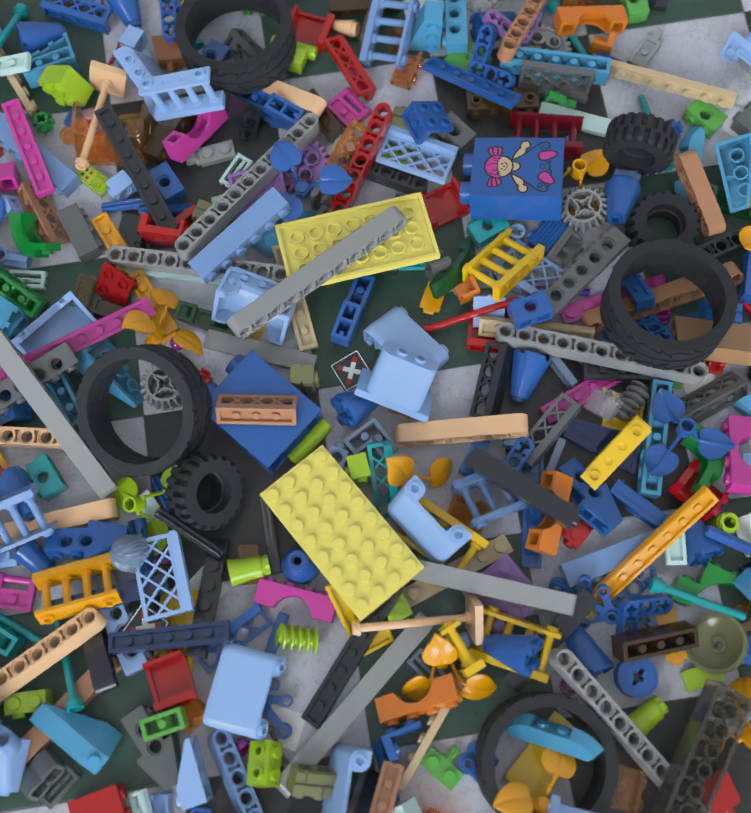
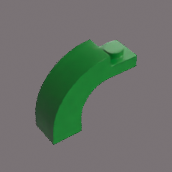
M9 213V227L13 241L24 255L31 258H49V254H53V251H61V243H46L39 237L36 228V213Z
M696 422L697 435L699 438V433L702 429H704V427ZM692 433L690 437L683 438L680 444L690 450L696 456L698 462L701 463L699 474L690 488V491L695 494L703 485L709 488L711 484L721 477L724 458L710 460L703 457L698 451L699 442L695 441Z

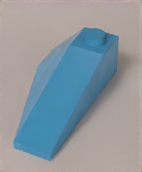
M751 132L714 144L730 213L750 208Z
M107 338L88 346L78 355L81 362L77 364L79 367L77 370L84 376L87 369L99 357L117 348ZM126 364L115 375L109 393L135 408L145 401L143 399L144 395L140 392L141 387L137 380L129 374V367Z
M45 702L29 718L36 727L94 775L98 773L110 758L123 735L122 732L107 721L93 719L84 714L68 713L65 708Z

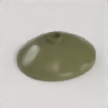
M711 612L701 615L692 622L693 625L698 627L699 647L688 649L686 652L696 667L710 674H725L741 665L748 652V637L743 626L735 618L720 612ZM719 643H723L721 649H717Z

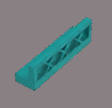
M390 440L367 443L375 507L379 513L381 505L384 502L389 504L398 493L397 486L394 487L385 481L388 471L386 458L393 457ZM383 446L384 453L379 459L372 455L371 448ZM379 464L386 468V473L382 478L376 475L374 471ZM381 483L389 487V491L385 496L377 492ZM388 513L381 514L384 519L391 518Z

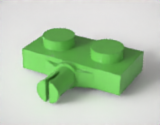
M454 745L447 755L440 753L431 746L419 763L450 791L453 790L464 776L453 761L460 752Z

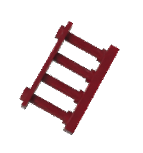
M511 111L509 127H515L514 136H509V138H529L522 137V128L533 129L532 138H540V129L551 130V138H558V131L569 132V141L565 140L564 159L575 160L581 158L583 142L576 141L577 132L581 133L584 116Z

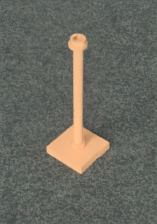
M91 60L89 84L94 90L100 91L94 111L104 107L108 93L124 98L127 84V73L124 69ZM93 113L81 155L75 159V167L79 170H86L89 167L87 158L99 123L95 113Z
M465 591L464 614L363 624L356 620L352 622V634L361 636V632L441 625L450 620H453L454 623L459 620L460 623L465 622V628L474 644L482 645L483 605L476 594Z

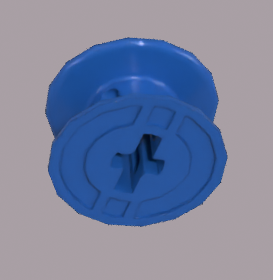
M641 659L630 663H624L620 660L613 672L617 689L628 697L644 698L649 696L656 690L659 682L658 671L649 659ZM638 673L637 677L639 680H634L635 677L632 674Z

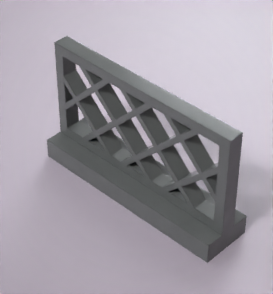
M523 60L517 88L538 87L539 97L542 98L550 90H556L561 92L562 95L567 96L566 99L586 104L596 70Z

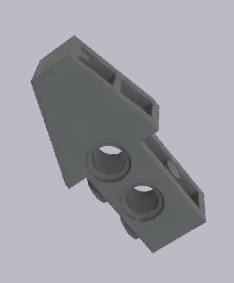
M146 704L140 705L122 718L121 722L142 754L136 760L137 764L164 791H167L177 784L181 764L176 735L172 734L168 737L164 735L144 742L139 721L156 714L151 706L147 707ZM155 740L161 742L162 747L159 752L153 749V742Z

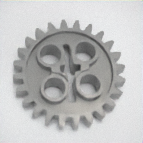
M542 23L541 27L537 25L530 41L525 46L570 53L572 50L570 48L571 42H567L568 36H557L555 28L551 29V24L546 28L544 23Z

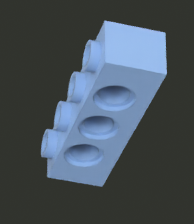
M130 603L99 610L106 617L107 623L105 628L108 635L113 632H121L134 612H130L128 608ZM120 608L122 615L116 620L114 612ZM147 651L137 652L134 657L130 653L117 655L125 676H132L144 670L142 664L146 663L148 658L153 657L151 652L148 653Z

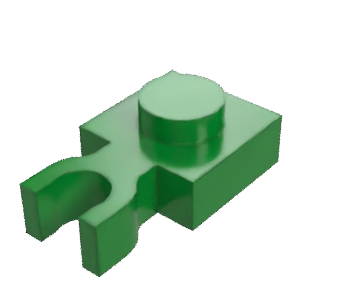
M550 90L543 99V102L570 109H575L577 101L566 99L567 96L562 95L561 92L556 90Z

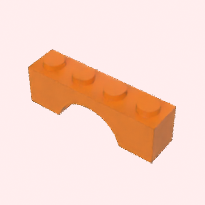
M623 5L557 7L552 19L557 36L574 35L577 27L586 24L597 26L606 34H610L611 31L623 34L629 21Z
M543 471L540 486L568 502L574 478L558 471ZM544 516L538 526L529 528L525 548L539 554L556 556L563 527Z
M449 673L432 679L428 694L416 703H406L395 693H390L374 700L380 723L388 726V728L399 726L401 721L417 720L423 714L433 715L439 712L438 709L444 707L446 709L458 706L459 702L463 701L457 677Z

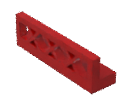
M341 34L324 39L323 44L357 98L363 96L366 102L371 101L377 88L344 36Z

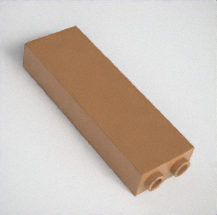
M674 316L669 332L673 335V340H691L711 331L713 320ZM733 323L713 353L704 360L751 366V325Z

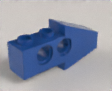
M253 91L250 94L237 95L261 109L260 119L269 122L273 128L289 130L306 114L304 109L275 93L270 95L263 91Z
M367 275L354 279L331 332V342L349 348L374 291L376 277Z
M575 457L557 469L558 472L574 478L569 498L575 503L576 508L580 510L578 516L605 537L623 521L608 485L605 483L594 490L580 477L586 470Z
M89 520L88 527L55 529L52 535L46 537L44 551L49 560L61 561L62 559H87L109 553L116 539L131 533L126 525Z

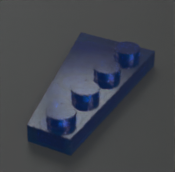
M574 419L562 436L598 455L620 431ZM642 442L618 466L619 468L634 475Z

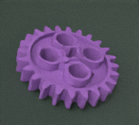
M314 140L301 151V163L294 166L299 180L306 181L309 186L317 179H320V170L324 166L331 164L330 159H328L329 154L325 152V147H320L319 141L314 144ZM311 159H317L315 163H309ZM283 172L286 189H289L290 193L293 194L296 185L293 172L291 174ZM305 175H311L309 179L303 180Z

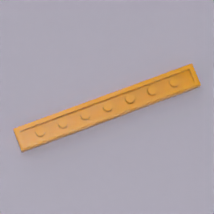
M106 211L90 220L107 249L113 245L128 247ZM121 253L116 254L114 259H118V255H121ZM119 267L120 270H123L124 273H127L124 267ZM138 269L141 274L138 275L136 270H132L128 277L136 279L139 284L138 288L133 289L139 300L145 297L149 298L156 312L150 318L157 326L164 305L156 303L151 298L150 292L154 287L144 271ZM168 309L160 326L165 332V337L172 332L180 330Z
M703 485L592 589L595 598L600 601L599 604L604 606L603 599L597 594L599 584H607L609 586V595L612 600L712 508L719 499ZM600 589L602 593L607 591L606 589Z

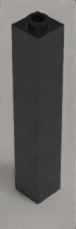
M476 445L464 461L465 467L567 531L571 526L575 528L581 519L578 516L580 512L578 508Z

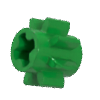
M40 111L33 115L34 121L31 123L37 133L43 132L47 135V133L54 130L53 124H56L50 112L45 114Z

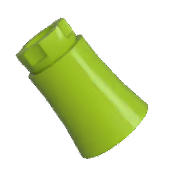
M730 512L719 514L714 519L710 517L705 522L707 526L712 525L730 534L735 533L740 526L737 515Z
M268 555L227 559L232 587L271 574Z
M654 695L627 716L646 737L656 724L664 718V715L668 712V707L658 696Z

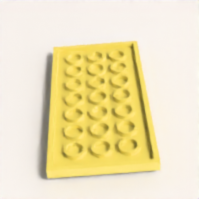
M421 192L275 225L287 277L391 206H396L407 217V225L321 286L440 259V252Z
M323 445L259 494L360 621L365 619L425 569Z

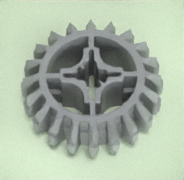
M583 185L582 189L576 186L574 192L569 190V195H564L561 221L570 227L571 230L575 228L576 233L582 230L583 234L586 233V230L592 233L594 227L599 230L600 224L604 225L605 219H607V204H605L607 198H605L604 192L600 193L599 188L593 191L592 185L589 189H586V186ZM594 203L599 206L598 212L594 211ZM571 207L575 211L574 217L569 213Z
M151 364L153 369L151 371L149 369L145 370L148 375H141V378L144 380L140 382V386L143 387L140 390L141 394L144 395L143 399L148 401L150 406L155 405L157 410L161 406L163 411H166L168 406L171 410H174V404L181 407L180 396L174 387V383L167 375L160 376L165 372ZM155 380L157 382V387L155 389L156 392L153 394L152 385ZM161 382H163L164 384H167V385L169 384V386L171 387V389H170L169 387H166V386L163 387V384H162ZM167 394L173 395L169 398H163Z

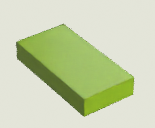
M698 667L679 672L687 692L727 679L725 674H710Z

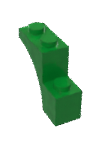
M710 561V563L702 564L695 582L693 577L683 574L682 576L675 577L672 587L694 595H698L701 591L712 585H727L738 589L732 582L740 574L733 570L728 572L722 569V565ZM668 594V597L678 605L689 607L692 604L690 601Z

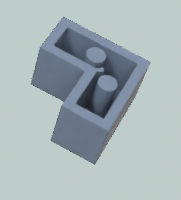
M375 417L343 440L344 446L351 455L362 452L366 453L368 451L367 443L386 440L391 441L393 455L398 452V446ZM383 446L371 448L378 458L384 453Z

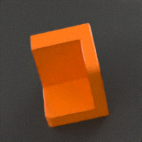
M611 31L608 39L594 36L589 52L598 54L602 51L610 55L617 33Z
M473 275L468 277L466 283H460L454 288L461 305L474 300V295H479L481 291Z

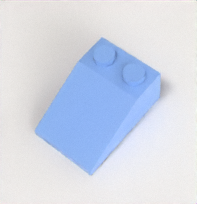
M196 736L187 738L184 741L176 787L177 793L175 794L178 807L181 806L182 811L206 803L214 798Z

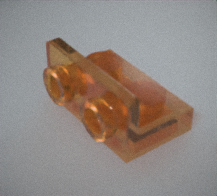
M420 51L417 56L407 53V65L404 66L403 72L399 71L397 67L395 68L390 80L391 85L409 91L412 85H416L418 80L417 73L419 70H422L425 62L422 59L423 52Z
M462 495L453 496L447 513L469 528L473 517ZM482 501L474 502L481 516L490 512V508L486 503ZM475 528L473 531L481 534L483 529L477 530Z
M619 765L618 785L609 807L629 813H638L643 807L641 795L642 790H645L647 786L646 772Z

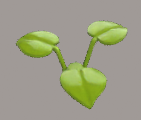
M173 467L165 470L161 476L160 482L165 488L168 486L166 480L167 477L171 476L172 473L170 471ZM123 477L117 480L116 483L119 488L110 494L111 497L116 498V503L121 509L126 512H136L137 516H142L151 521L146 523L148 537L169 533L168 525L160 520L155 522L153 517L142 512L147 506L146 499L164 494L165 489L148 495L137 496L139 487L133 478ZM167 539L159 540L155 548L162 552L168 544ZM152 550V552H151L154 556H157V555L160 554V553L156 552L155 550Z

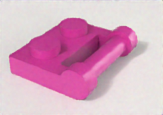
M346 87L327 103V108L348 131H351L373 113V110L370 107H366L349 87ZM348 98L361 112L358 113L344 99Z
M0 572V609L33 612L37 587L32 581V577L7 575L6 572ZM5 583L29 585L28 591L6 589L3 587Z

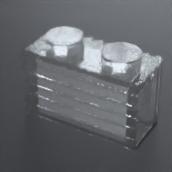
M595 387L583 407L596 416L613 421L615 414H617V411H620L619 408L622 407L621 404H624V402L619 399L620 394L604 387L602 389Z

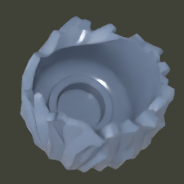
M142 533L128 534L113 542L109 551L110 560L118 570L135 574V568L141 566L140 563L146 558L148 551L147 540L143 537Z

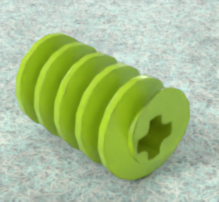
M280 623L275 634V648L278 643H281V649L284 650L286 644H288L289 650L292 651L294 645H296L297 651L300 652L302 646H304L305 653H308L311 647L313 654H316L319 645L318 631L314 627L309 630L307 626L301 628L300 625L294 627L292 624H288L286 627L285 623Z

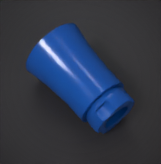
M35 539L24 544L13 557L14 560L25 566L32 573L57 567L53 560H49L47 554Z

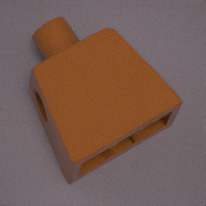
M163 35L152 36L157 61L162 70H166V73L169 74L185 67L177 42L167 43Z

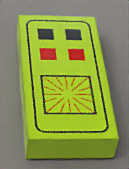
M91 165L86 170H78L75 173L83 184L99 196L103 197L107 193L109 188L105 182L109 179Z

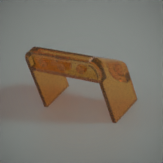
M73 102L71 131L75 155L78 158L81 155L90 125L85 120V116L78 103ZM142 103L141 119H132L125 126V131L144 164L147 160L140 150L150 136L152 119L146 103ZM96 132L87 158L89 165L123 166L106 133Z

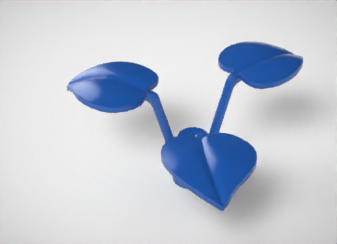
M287 141L275 142L270 154L271 165L279 172H287L291 168L296 180V194L291 196L287 192L280 193L289 203L291 209L288 215L283 219L280 218L276 224L298 220L304 210L300 199H307L310 196V191L318 183H320L319 188L322 193L335 195L347 189L353 182L352 178L342 167L336 164H329L320 170V179H317L309 186L306 181L299 180L294 166L299 165L302 161V155L298 147Z
M660 388L656 393L652 403L653 416L662 424H667L671 420L674 424H678L676 427L678 436L668 449L662 444H654L647 449L644 460L647 472L650 475L657 477L665 476L677 468L679 457L671 451L681 437L688 438L693 433L695 441L699 442V453L710 460L723 457L735 447V444L727 435L714 428L702 429L698 438L695 421L691 418L682 419L686 410L684 402L678 396L663 388Z

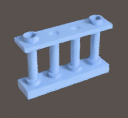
M210 66L143 78L139 81V96L150 95L155 102L154 118L157 122L225 109L224 91L214 92L209 84ZM202 85L206 93L197 95L192 87ZM184 88L189 96L179 98L175 90ZM168 92L172 100L162 101L158 93Z

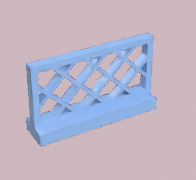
M391 125L375 162L444 185L452 166L455 164L459 147L427 137L422 145H416L409 130ZM388 143L393 144V145H396V146H395V147H390V145H389ZM406 149L411 150V151H414V152L407 153ZM401 150L403 155L396 156L394 152ZM390 154L392 158L387 159L382 157V155ZM423 155L429 156L431 158L425 159ZM418 156L420 161L413 162L411 158ZM407 159L409 164L404 165L400 161ZM439 160L447 162V164L442 165ZM435 162L437 166L430 168L428 163ZM424 165L426 170H419L417 166ZM441 171L443 177L435 175L434 172Z
M517 239V243L531 249V247ZM510 248V250L507 252L509 255L512 254V256L517 258L518 260L524 257L516 256L515 250L512 248ZM544 257L540 263L541 266H536L532 270H542L543 278L534 279L531 271L529 273L530 279L521 280L512 291L522 298L528 297L536 291H539V293L547 291L549 289L547 281L554 280L555 278L558 280L562 276L561 273L564 269ZM502 259L497 265L505 268L503 265L506 261ZM545 269H553L556 276L546 277ZM494 271L492 272L496 280H500L503 277ZM544 281L546 290L535 288L536 282Z
M172 530L169 533L146 538V543L150 548L147 551L146 558L141 561V566L135 568L144 621L149 622L195 611L180 534ZM167 539L168 547L164 553L155 548L159 540ZM152 550L162 555L156 565L146 560ZM164 557L171 560L172 563L168 572L158 567ZM144 562L154 567L148 577H145L140 572ZM156 569L166 574L159 585L150 580ZM168 577L174 579L176 583L172 592L162 587ZM148 581L157 586L151 597L144 593V588ZM160 589L170 594L163 605L154 600ZM172 596L179 600L180 609L171 611L166 607ZM152 601L161 606L157 615L149 616L148 607Z

